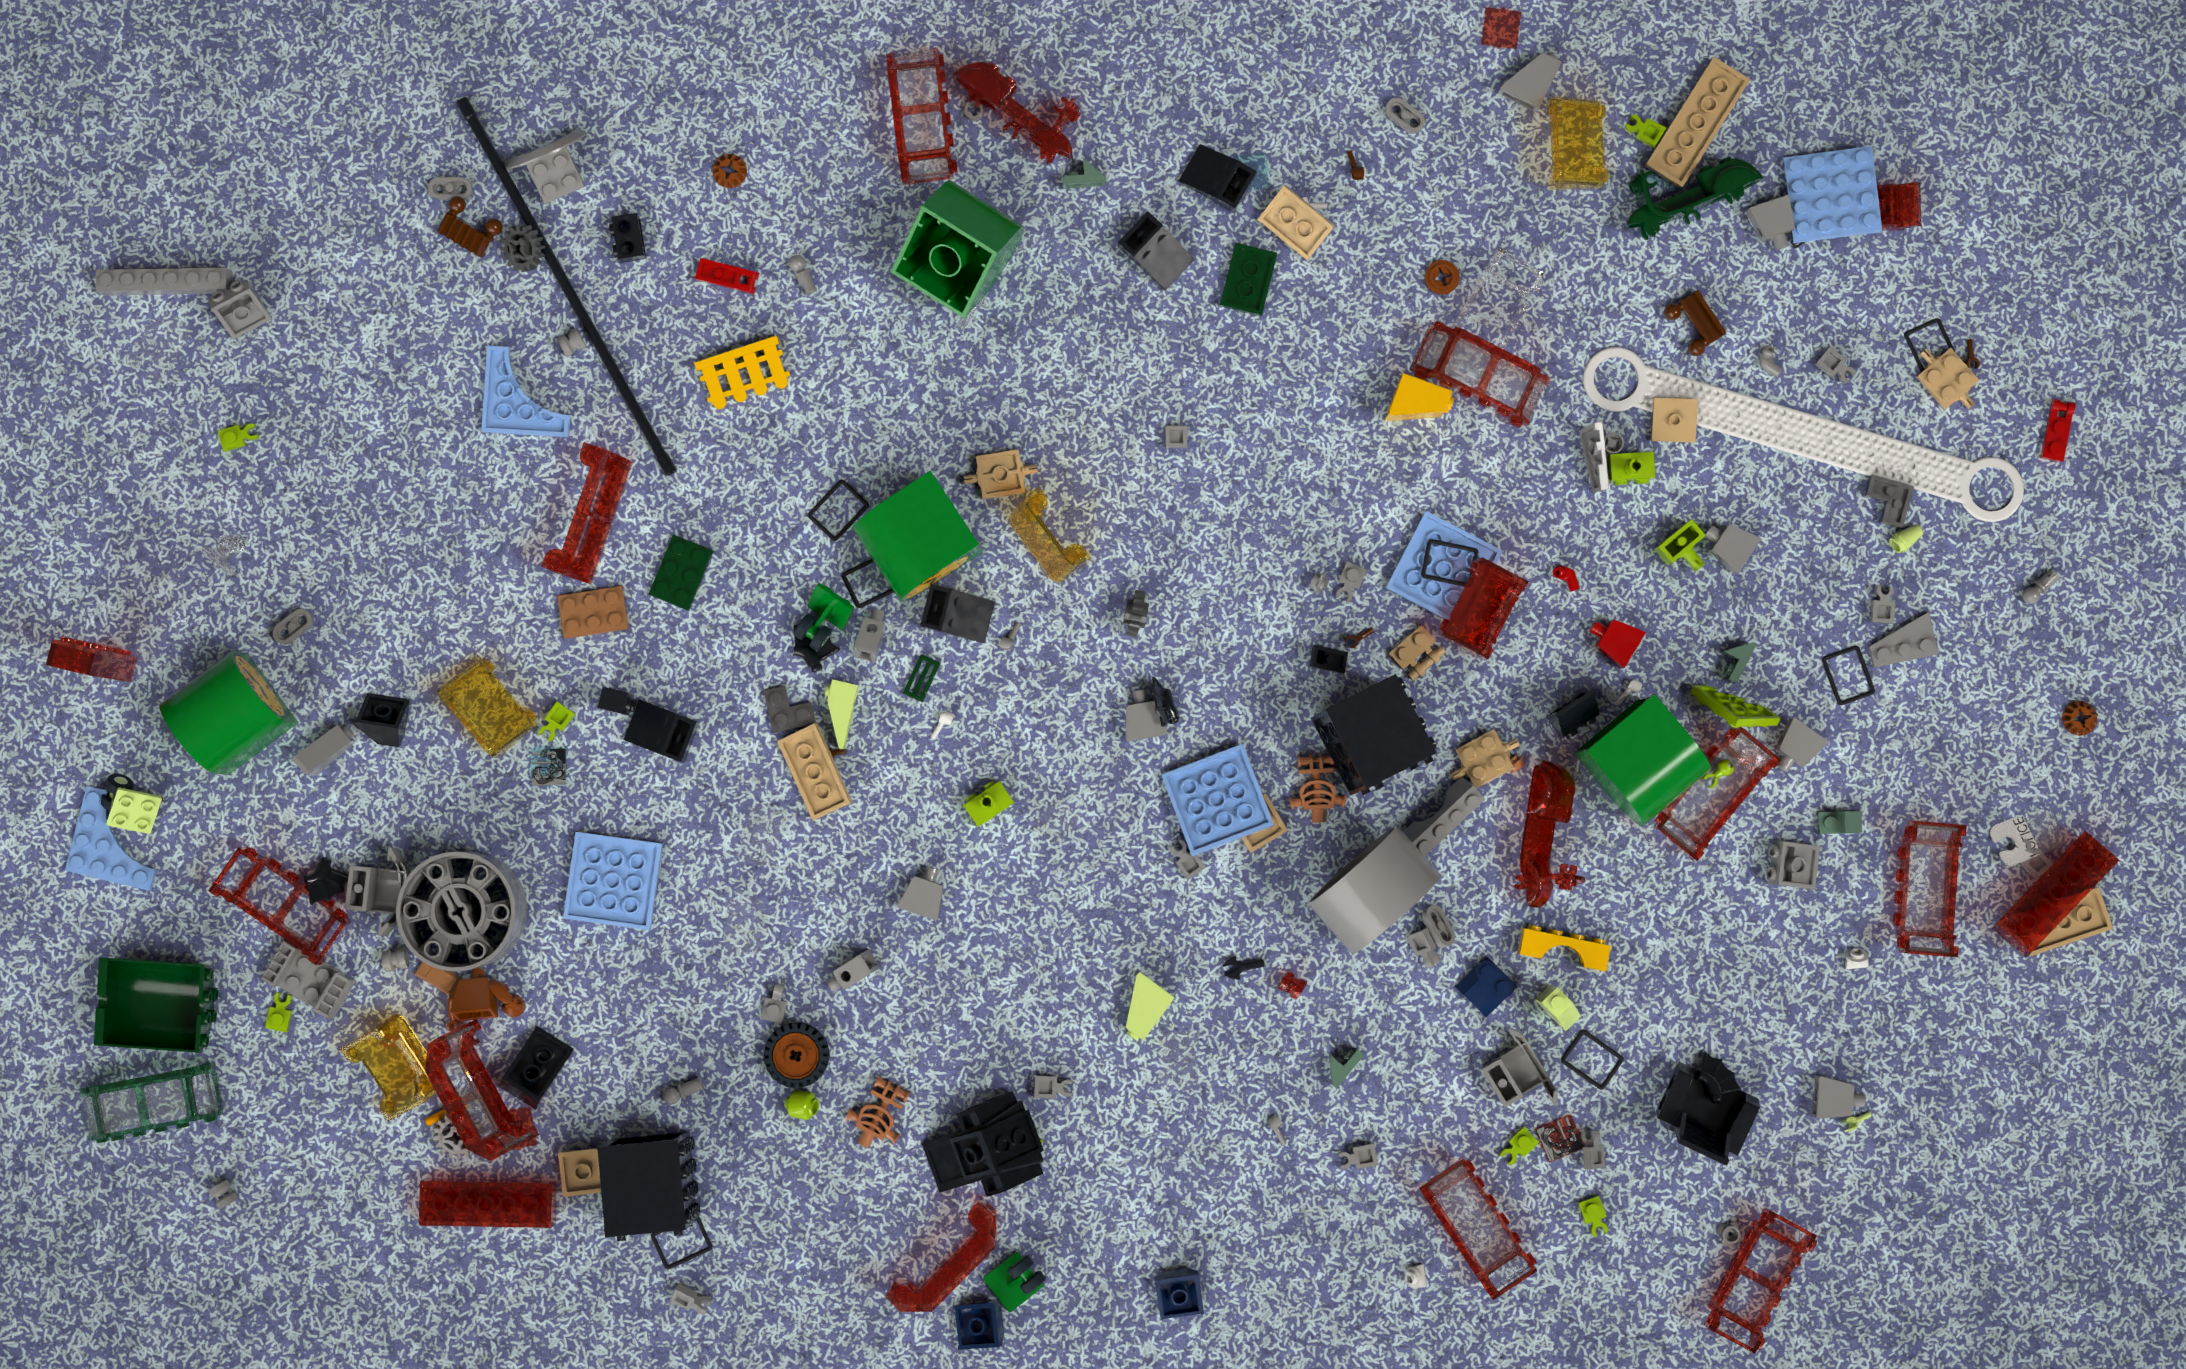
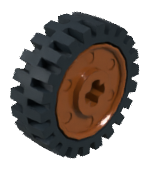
M800 1022L789 1023L775 1030L769 1037L764 1049V1064L771 1077L777 1083L789 1088L806 1087L816 1082L825 1072L830 1056L829 1046L823 1034L813 1026ZM792 1050H795L796 1052L800 1051L802 1053V1055L799 1056L801 1058L800 1061L797 1058L794 1060L792 1059Z

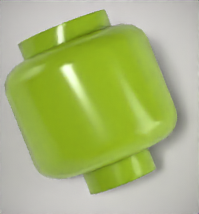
M797 1089L790 1096H787L785 1108L789 1116L809 1120L817 1114L819 1100L814 1093Z

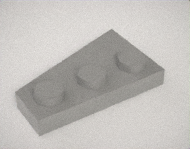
M1601 421L1579 430L1593 494L1609 489L1603 422Z
M1930 613L1923 614L1870 645L1868 648L1873 668L1937 655L1938 649Z

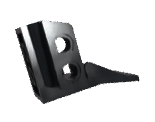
M1678 1062L1656 1110L1657 1118L1671 1124L1669 1130L1675 1132L1679 1144L1727 1166L1729 1163V1152L1738 1156L1760 1109L1759 1099L1740 1091L1722 1094V1102L1712 1104L1705 1086L1696 1080L1700 1071Z
M1013 1091L996 1096L957 1113L956 1115L962 1129L922 1143L940 1193L981 1180L986 1197L1005 1192L1043 1174L1040 1163L1044 1161L1041 1154L1044 1149L1029 1109L1025 1110L1023 1102L1016 1100Z

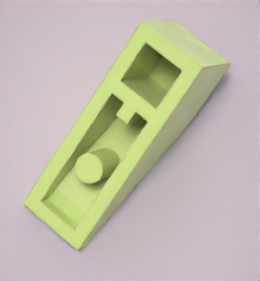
M832 679L831 684L828 683L826 686L825 696L828 697L827 702L838 748L845 749L859 686Z

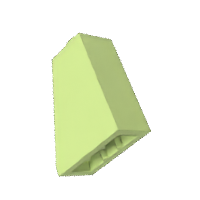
M1140 971L1136 974L1126 1022L1127 1034L1135 1040L1139 1038L1144 1040L1174 999V996Z
M1549 985L1535 999L1565 1032L1581 1017L1573 1002L1556 986Z

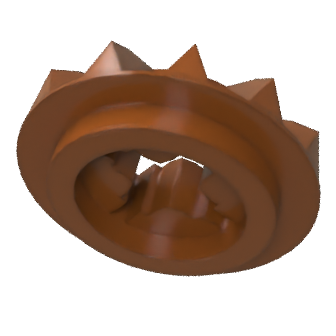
M724 154L717 158L713 165L715 181L725 188H735L741 185L747 176L745 162L735 154ZM732 162V168L736 170V172L730 173V176H728L727 179L726 171H724L721 168H728Z
M1447 260L1433 262L1425 273V283L1430 291L1438 295L1448 294L1455 290L1460 279L1457 267ZM1439 269L1443 275H1451L1445 279V286L1441 280L1434 281L1439 276Z
M2075 701L2064 709L2062 715L2063 725L2071 734L2077 736L2086 735L2092 732L2098 724V714L2094 706L2086 701ZM2078 712L2081 715L2089 716L2083 720V724L2080 721L2072 720L2079 716Z

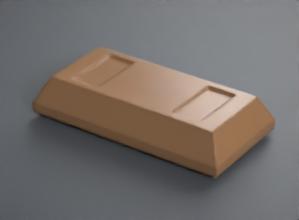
M422 961L414 972V975L449 996L462 979L461 976L452 971L440 970Z

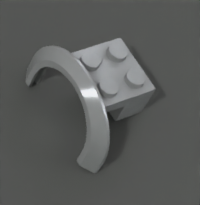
M574 128L566 136L537 150L518 156L513 154L507 162L506 168L512 169L526 164L544 204L581 189L585 183L576 163L574 164L567 146L586 136V131Z
M389 847L387 857L388 861L395 863L397 870L350 865L345 909L392 914L388 921L379 923L378 936L388 935L397 925V899L400 889L408 877L406 862L397 848Z
M1511 1027L1508 1028L1513 1039L1519 1045L1482 1066L1483 1073L1504 1107H1507L1524 1097L1525 1093L1543 1084L1554 1106H1557L1558 1093L1533 1049L1520 1031Z

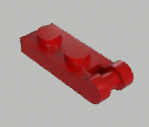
M700 258L695 280L754 295L756 290L754 287L755 281L758 280L760 273ZM741 276L747 277L746 285L740 283Z
M2052 399L2040 458L2064 462L2076 403L2069 401L2063 403L2060 399ZM2059 410L2065 411L2064 417L2057 416Z

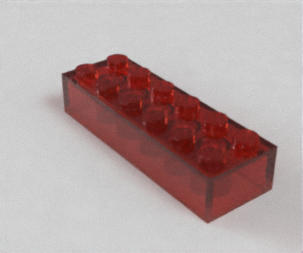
M61 636L60 640L52 639L46 665L88 676L131 682L138 657L131 656L132 651Z
M2084 831L2003 915L1992 929L2021 955L2027 958L2120 860L2087 831Z
M425 1178L420 1181L419 1226L552 1228L556 1225L557 1181Z

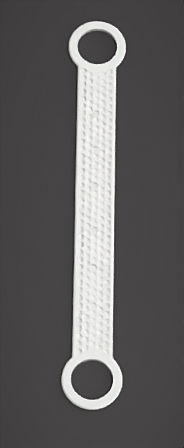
M1610 347L1597 352L1588 361L1584 370L1583 384L1590 400L1604 410L1618 412L1636 407L1653 412V397L1698 399L1697 426L1867 476L1873 474L1912 485L1915 490L1962 503L1969 514L1982 521L1996 522L2008 518L2018 509L2023 499L2024 485L2019 472L2012 464L2001 458L1985 457L1972 462L1648 367L1644 365L1640 357L1634 352L1621 347ZM1619 357L1627 360L1634 366L1638 376V383L1634 393L1627 399L1611 401L1601 396L1596 390L1594 373L1597 366L1605 359ZM1983 468H1998L2004 471L2012 481V498L2008 505L2001 510H1983L1973 502L1970 496L1969 486L1971 479Z

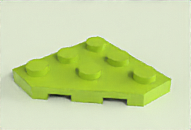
M1693 685L1690 692L1697 698L1699 703L1710 707L1715 715L1723 717L1727 720V724L1734 728L1744 726L1750 728L1753 726H1777L1780 721V717L1765 706L1744 703L1745 699L1730 693L1726 695L1721 692H1715L1716 688L1709 685Z

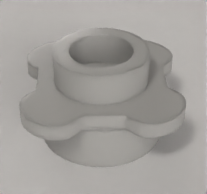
M1317 572L1314 575L1310 588L1314 589L1316 594L1319 595L1321 591H1325L1329 583L1328 575L1325 572L1322 574Z
M1732 1221L1730 1225L1718 1227V1233L1722 1237L1721 1243L1726 1247L1736 1242L1740 1243L1743 1239L1737 1222Z

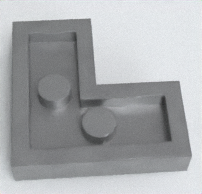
M1870 475L1865 496L1885 502L1880 523L1900 529L1903 528L1914 486L1877 475Z
M785 686L764 691L773 733L816 723L812 702L790 707Z

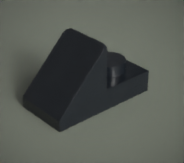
M1313 645L1309 667L1311 669L1345 674L1348 652Z

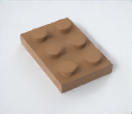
M623 586L557 596L564 639L629 629Z

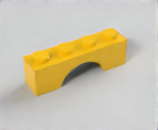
M1528 925V929L1522 928L1517 954L1542 958L1552 947L1565 945L1577 953L1581 967L1606 972L1611 949L1610 945H1605L1606 940L1593 938L1592 942L1585 941L1584 936L1572 933L1571 938L1562 936L1563 931L1550 929L1549 933L1541 932V927Z

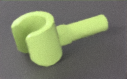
M1868 1111L1858 1117L1842 1119L1840 1123H1849V1128L1844 1130L1848 1132L1856 1129L1858 1123L1871 1117L1872 1114Z

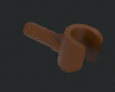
M1350 150L1347 154L1351 163L1352 178L1354 180H1363L1364 167H1357L1352 150Z
M1972 339L1967 340L1968 358L1964 363L1970 369L1969 363L1973 360L1975 362V369H1978L1980 361L1974 358Z
M1371 627L1357 636H1348L1345 641L1354 638L1356 644L1350 648H1356L1359 641L1374 633V630Z

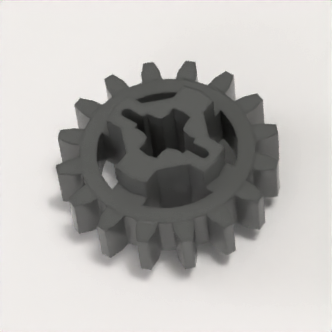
M524 224L509 227L510 231L504 232L506 238L501 239L504 247L500 248V250L505 251L503 259L508 258L507 265H514L515 271L521 270V272L536 269V265H541L542 263L539 258L545 257L541 252V249H544L545 246L540 244L543 238L537 237L538 230L532 231L531 225L525 226Z
M1135 590L1133 600L1127 599L1123 625H1128L1126 636L1137 638L1139 628H1145L1149 603L1144 602L1145 591Z

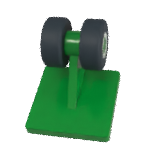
M818 583L807 606L820 615V618L816 622V619L810 614L805 615L797 625L794 636L800 640L807 636L811 639L810 647L819 651L832 633L830 628L823 625L827 620L840 630H843L847 625L854 606L848 600L835 594L829 587Z
M1019 1252L1012 1254L983 1278L1008 1312L1015 1310L1039 1291L1046 1279L1041 1271L1034 1273L1030 1268L1033 1265V1260L1029 1255L1022 1257Z

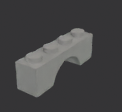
M1461 777L1446 791V801L1434 816L1425 821H1414L1403 832L1422 854L1426 856L1485 799L1471 783Z

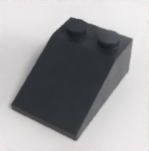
M1593 690L1579 694L1546 716L1560 738L1566 736L1567 739H1570L1579 733L1577 728L1583 724L1585 727H1588L1597 721L1595 717L1600 713Z
M537 1026L502 1077L498 1087L536 1110L574 1048Z

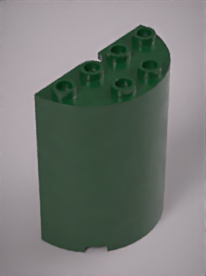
M99 957L97 984L99 1001L95 1015L94 1045L200 1053L204 1047H208L212 1023H215L217 1019V1010L214 1009V1002L218 999L219 990L215 988L213 968L206 964Z

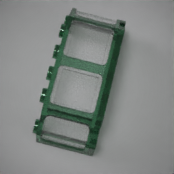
M215 1062L79 1089L80 1097H83L89 1132L88 1141L96 1140V1144L110 1141V1138L111 1141L125 1139V1134L132 1133L133 1137L146 1135V1130L154 1129V1133L168 1131L167 1126L176 1125V1129L190 1126L189 1122L204 1119V1123L218 1120L217 1116L224 1114Z

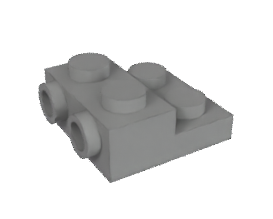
M247 279L244 281H234L229 289L215 291L211 298L208 299L211 310L233 340L272 319Z
M1773 840V845L1768 849L1769 857H1771V864L1766 870V877L1769 879L1768 884L1815 890L1820 846Z

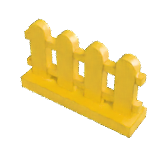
M778 335L695 362L696 371L702 370L703 376H700L701 382H706L711 396L707 398L708 403L713 402L715 408L723 409L726 406L725 397L733 395L737 402H744L747 398L746 390L754 388L757 395H765L768 390L766 384L773 381L777 388H785L788 385L787 377L791 375L789 371H784L780 356L784 355L782 349L777 350L776 345L780 344ZM764 350L765 355L757 357L756 352ZM743 356L744 362L736 364L735 358ZM767 360L772 376L764 379L759 363ZM722 363L724 369L716 371L714 365ZM746 367L752 383L744 385L738 369ZM726 374L731 390L723 392L718 376Z

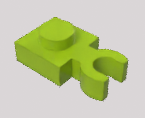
M1632 114L1631 120L1635 121L1636 125L1631 126L1626 123L1625 129L1630 133L1637 132V140L1656 148L1666 132V127L1649 118L1643 123L1638 115Z
M252 423L247 424L243 430H241L240 425L219 430L218 435L223 451L229 452L245 447L246 439L251 441L258 440L260 438L259 435L250 436L249 431L252 428H256V425Z
M557 701L544 718L549 724L541 727L538 734L543 735L546 730H549L551 736L548 738V741L552 742L556 738V730L559 729L563 732L576 714Z
M277 992L274 996L276 1007H269L265 1028L288 1032L293 1011L287 1010V1006L292 1002L293 997L289 994L287 995V1000L282 1002L280 1000L281 992Z
M1523 1126L1508 1140L1512 1146L1503 1149L1499 1155L1503 1157L1506 1153H1510L1512 1158L1508 1161V1164L1513 1165L1518 1154L1524 1158L1540 1142Z
M1597 1195L1578 1202L1585 1224L1592 1223V1235L1597 1237L1596 1228L1599 1226L1603 1227L1604 1233H1608L1607 1225L1601 1221L1602 1218L1607 1216L1600 1196Z

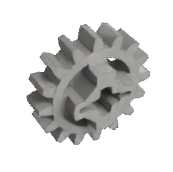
M455 1110L452 1116L446 1113L444 1119L440 1117L437 1122L438 1125L433 1130L437 1132L434 1134L433 1139L438 1140L435 1145L436 1148H443L441 1154L447 1151L449 1152V1158L456 1154L457 1158L460 1159L463 1153L468 1157L471 1151H476L477 1145L481 1142L479 1136H481L482 1130H477L479 1122H472L473 1115L467 1118L465 1111L462 1115H458L457 1110ZM451 1123V1127L444 1130V1128ZM469 1139H471V1142L468 1145L464 1146V1142L469 1141Z

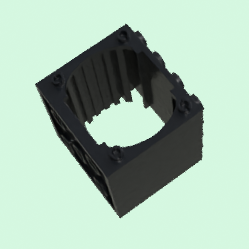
M1396 674L1310 718L1350 795L1361 792L1363 796L1371 792L1369 788L1372 786L1378 790L1384 787L1382 781L1409 767L1413 770L1419 767L1418 763L1423 760L1425 765L1434 761L1432 755L1437 753L1435 750L1437 748L1436 743L1431 736L1428 737L1425 731L1427 727L1421 716L1418 717L1414 710L1416 709L1414 700L1407 696L1404 690L1406 685L1403 679L1397 677Z
M690 1132L610 1139L597 1147L605 1238L617 1237V1241H626L627 1235L674 1231V1236L678 1234L681 1236L683 1235V1230L693 1226L692 1224L700 1216V1203H696L695 1199L699 1188L698 1181H694L693 1176L694 1172L697 1171L696 1159H692L691 1152L695 1149L694 1137H690Z

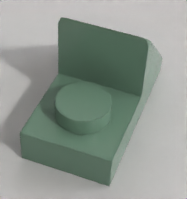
M1084 158L1083 175H1080L1079 172H1069L1067 176H1063V189L1106 186V177Z
M1752 642L1720 652L1735 660L1734 663L1730 662L1726 668L1725 674H1727L1725 680L1732 684L1738 682L1757 645L1756 643Z
M1861 811L1817 812L1818 834L1862 833Z
M1357 1048L1354 1051L1350 1049L1343 1057L1345 1061L1343 1064L1329 1054L1331 1084L1335 1088L1347 1077L1363 1058L1364 1054Z

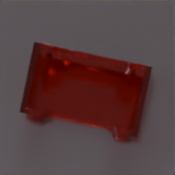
M1481 557L1479 561H1473L1469 569L1471 575L1449 618L1443 619L1438 630L1442 631L1440 634L1442 637L1485 661L1490 658L1494 650L1491 645L1496 644V639L1515 602L1518 601L1519 595L1525 590L1529 581Z

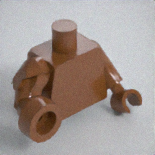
M475 968L472 970L471 979L460 980L457 988L454 989L447 999L448 1017L451 1018V1021L447 1024V1029L450 1032L454 1031L455 1023L457 1032H460L464 1029L462 1021L498 1018L497 999L502 1003V1009L509 1017H518L525 1010V1001L517 994H510L508 991L510 988L507 984L497 980H490L485 977V970Z

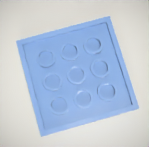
M1872 146L1784 157L1787 195L1789 194L1795 225V229L1792 230L1793 243L1882 232Z
M1425 511L1385 589L1463 628L1503 551ZM1434 539L1478 549L1479 553L1471 587L1434 581L1421 576L1428 540ZM1431 544L1425 574L1468 583L1474 552Z
M1243 744L1162 774L1192 857L1274 826Z
M575 832L563 918L651 930L663 843Z

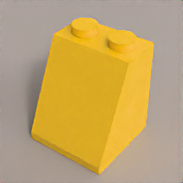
M1403 373L1399 379L1385 420L1399 421L1442 417L1452 407L1454 398L1451 395L1453 391Z

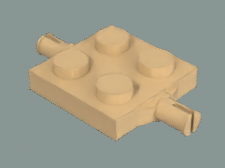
M1927 348L1923 350L1920 355L1928 364L1916 378L1943 409H1947L1951 404L1959 400L1968 409L1974 406L1975 403L1967 393L1979 379L1953 349L1949 348L1938 357H1934Z
M1019 449L976 456V474L964 476L965 485L978 483L983 500L1026 493L1024 485L1025 475L1038 473L1036 469L1037 464L1024 466L1020 460Z
M1493 729L1456 749L1462 767L1451 772V775L1455 781L1467 775L1474 787L1478 789L1515 769L1510 759L1509 751L1521 745L1517 738L1504 743L1500 740L1496 730Z

